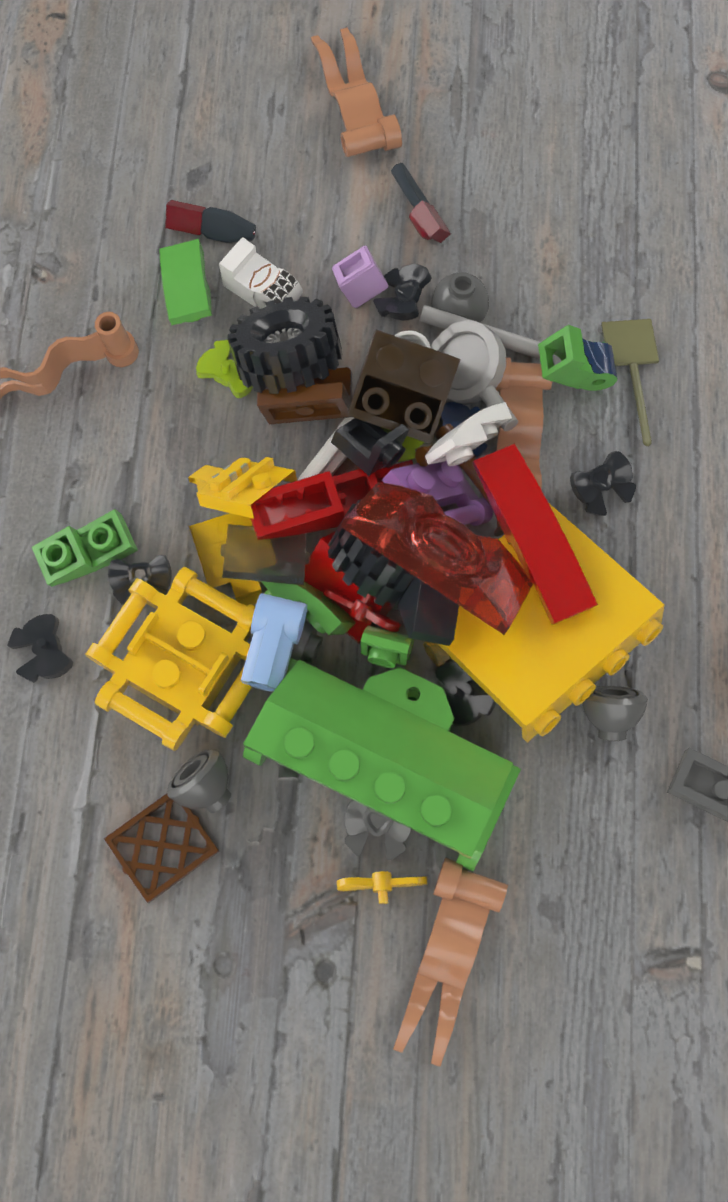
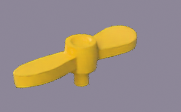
M380 871L372 873V878L348 877L339 879L336 883L338 891L373 889L374 893H378L379 904H388V892L392 891V887L427 885L428 878L427 876L392 878L391 872Z

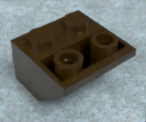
M376 329L373 333L347 415L391 431L404 424L409 429L407 436L431 444L461 359Z

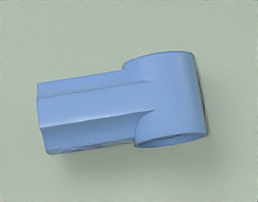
M263 593L259 595L252 618L251 633L253 637L242 672V683L269 692L277 688L286 676L294 644L298 645L307 614V604Z

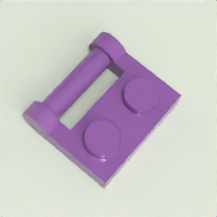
M447 461L430 464L426 467H422L417 463L391 469L382 480L419 535L436 538L442 535L444 530L469 523L474 526L488 523L493 517V510L485 498H478L464 477L461 468L458 465L448 466ZM454 503L459 507L442 513L429 511Z

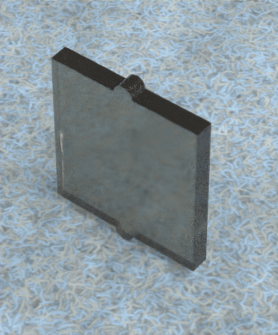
M228 524L226 544L221 545V556L224 557L222 578L304 585L305 564H308L310 560V553L306 552V533L258 541L253 526Z

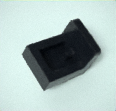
M354 418L335 431L331 443L370 476L383 466L391 468L399 461L406 449L402 444L409 429L404 424H401L391 432L386 433L380 426Z

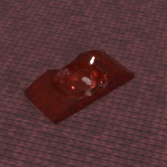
M378 482L345 517L340 526L503 635L510 628L533 586L522 566L499 539L475 535L464 524L445 515L432 495L407 487Z

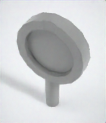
M470 320L453 323L442 331L433 341L430 348L461 359L447 399L463 405L477 403L482 400L487 407L504 403L505 401L496 390L506 368V350L500 337L484 324ZM509 407L512 418L501 425L504 431H509L518 424L517 418Z

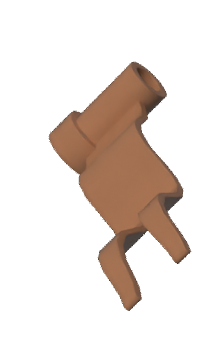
M348 27L340 29L346 57L349 82L347 84L344 83L330 46L318 35L311 37V41L321 59L328 91L332 97L335 96L346 128V132L340 134L345 156L351 157L380 148L388 151L402 147V135L398 120L394 114L383 116L375 87L372 83L367 82L358 46Z
M104 312L95 320L97 332L85 337L57 339L48 347L41 366L34 372L22 373L5 367L0 368V379L13 378L19 380L2 383L0 385V399L7 393L17 390L37 396L47 395L57 387L63 370L71 363L80 360L97 361L106 357L113 366H129L138 357V345L132 334L125 330L117 314Z
M506 357V368L496 390L499 391V395L517 418L518 424L509 431H504L501 426L499 427L496 451L515 443L542 490L539 458L543 432V390H551L552 381L543 379L540 363L511 362V358Z
M444 859L433 895L441 897L442 900L393 1050L403 1053L437 982H442L439 1017L431 1064L441 1067L455 1025L462 994L479 949L489 911L500 912L506 896L507 884L465 870L463 865L456 863L454 860Z

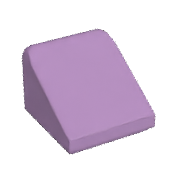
M367 246L361 247L332 267L339 288L354 308L360 307L388 288L386 279Z

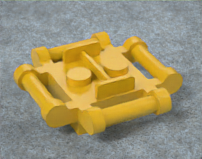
M187 567L179 570L166 595L160 593L145 581L136 578L128 589L131 595L98 644L92 643L85 653L90 660L113 673L111 679L98 692L95 705L107 712L112 709L162 738V744L173 751H176L181 746L194 724L197 726L200 724L215 734L226 738L233 727L230 721L252 688V686L241 682L243 667L216 711H208L240 659L246 661L251 645L247 641L252 634L251 624L255 606L249 604L246 607L197 579L198 574ZM188 594L235 620L237 625L233 632H228L183 606L182 603ZM148 604L155 608L156 611L149 613L127 647L129 652L121 660L114 656L113 653L145 605ZM129 685L179 714L175 721L170 722L123 693Z

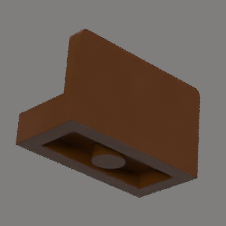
M350 368L328 369L329 376L324 380L317 377L314 379L315 385L308 388L304 384L296 386L297 391L288 393L287 388L280 389L279 394H269L268 389H265L262 393L257 392V407L269 425L351 417L347 415L352 401L353 374Z

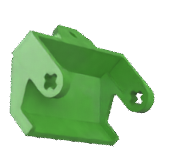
M291 658L285 678L266 700L243 743L245 747L243 758L259 766L269 758L460 853L456 863L463 865L464 868L472 872L486 847L521 771L520 768L513 765V762L451 733L454 717L443 687L401 667L369 677L362 690L304 661H297Z

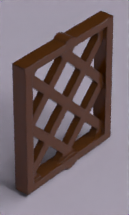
M168 794L162 796L104 838L123 866V872L129 875L147 903L152 902L220 852L201 826L200 819L189 808L182 806L188 815L187 821L170 819L174 801L168 797ZM166 804L164 818L149 816ZM146 822L162 824L159 841L143 839ZM139 823L136 838L121 836ZM169 826L185 828L182 845L166 842ZM192 829L199 830L206 840L205 848L189 846ZM119 842L135 844L132 861L124 859L118 850ZM142 845L158 848L155 865L138 863ZM164 849L181 851L178 868L161 866ZM187 852L203 854L185 867ZM137 869L153 871L150 889L144 888L136 877ZM160 872L175 874L157 888Z

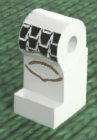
M243 237L219 263L223 286L254 307L258 306L262 309L266 307L265 302L274 300L275 304L283 302V298L292 297L293 301H297L302 296L303 290L299 282L289 272L277 268L256 253L255 245Z

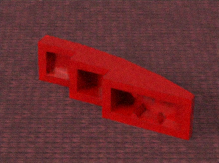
M515 443L474 460L472 463L509 545H513L529 584H534L551 625L597 606L598 603L554 512Z
M412 459L395 464L391 468L379 469L370 476L361 469L333 477L331 472L327 471L271 488L251 504L254 519L250 518L257 540L294 536L336 528L340 525L353 503L356 504L358 500L363 498L367 502L370 498H378L383 505L388 500L394 502L396 508L401 510L382 480L391 469L413 465Z

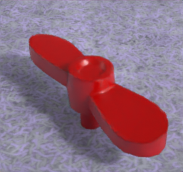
M325 589L323 595L350 608L349 615L362 622L370 620L391 632L399 631L401 623L372 610L373 606L369 604L372 599L371 595L367 594L365 598L362 596L361 600L356 599L353 601L333 590Z

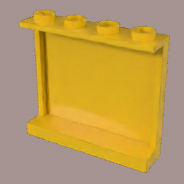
M550 503L549 505L579 562L598 605L551 625L534 584H529L513 545H509L505 535H503L462 569L464 576L454 640L450 646L438 644L522 728V738L527 743L537 734L540 736L548 734L559 723L561 719L560 713L572 703L575 706L582 704L595 690L596 685L594 683L606 673L610 676L617 673L627 663L630 657L628 653L640 643L643 646L650 644L663 629L661 623L665 604Z

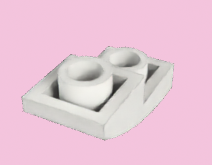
M506 402L482 409L440 438L425 456L428 465L447 461L448 466H455L471 459L474 456L472 450L485 441L499 434L497 428L512 418Z

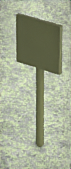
M638 319L602 322L604 342L610 344L613 348L615 366L629 365L643 444L650 446L652 440L638 365L659 363L652 320Z

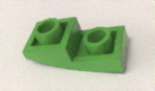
M195 239L160 248L162 283L171 326L184 322H195L201 318L212 316L211 293L205 277L204 251L200 240Z
M115 509L78 530L68 526L32 546L46 583L51 587L109 566L110 562L114 559H123L138 551L122 514Z
M264 572L259 577L260 581L267 588L265 594L307 604L308 612L306 618L322 634L344 635L356 624L350 615L335 601L325 597L323 592L306 582L291 576Z
M367 626L361 639V654L368 656L367 660L377 666L394 668L396 664L406 666L407 660L410 659L414 639L400 633Z

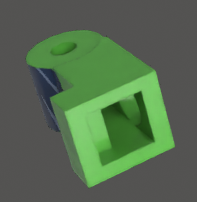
M568 324L538 344L543 379L589 391L606 389L613 386L618 380L612 346L605 342H591L583 339L581 329ZM553 355H556L561 359V362L556 364L555 366L553 363Z

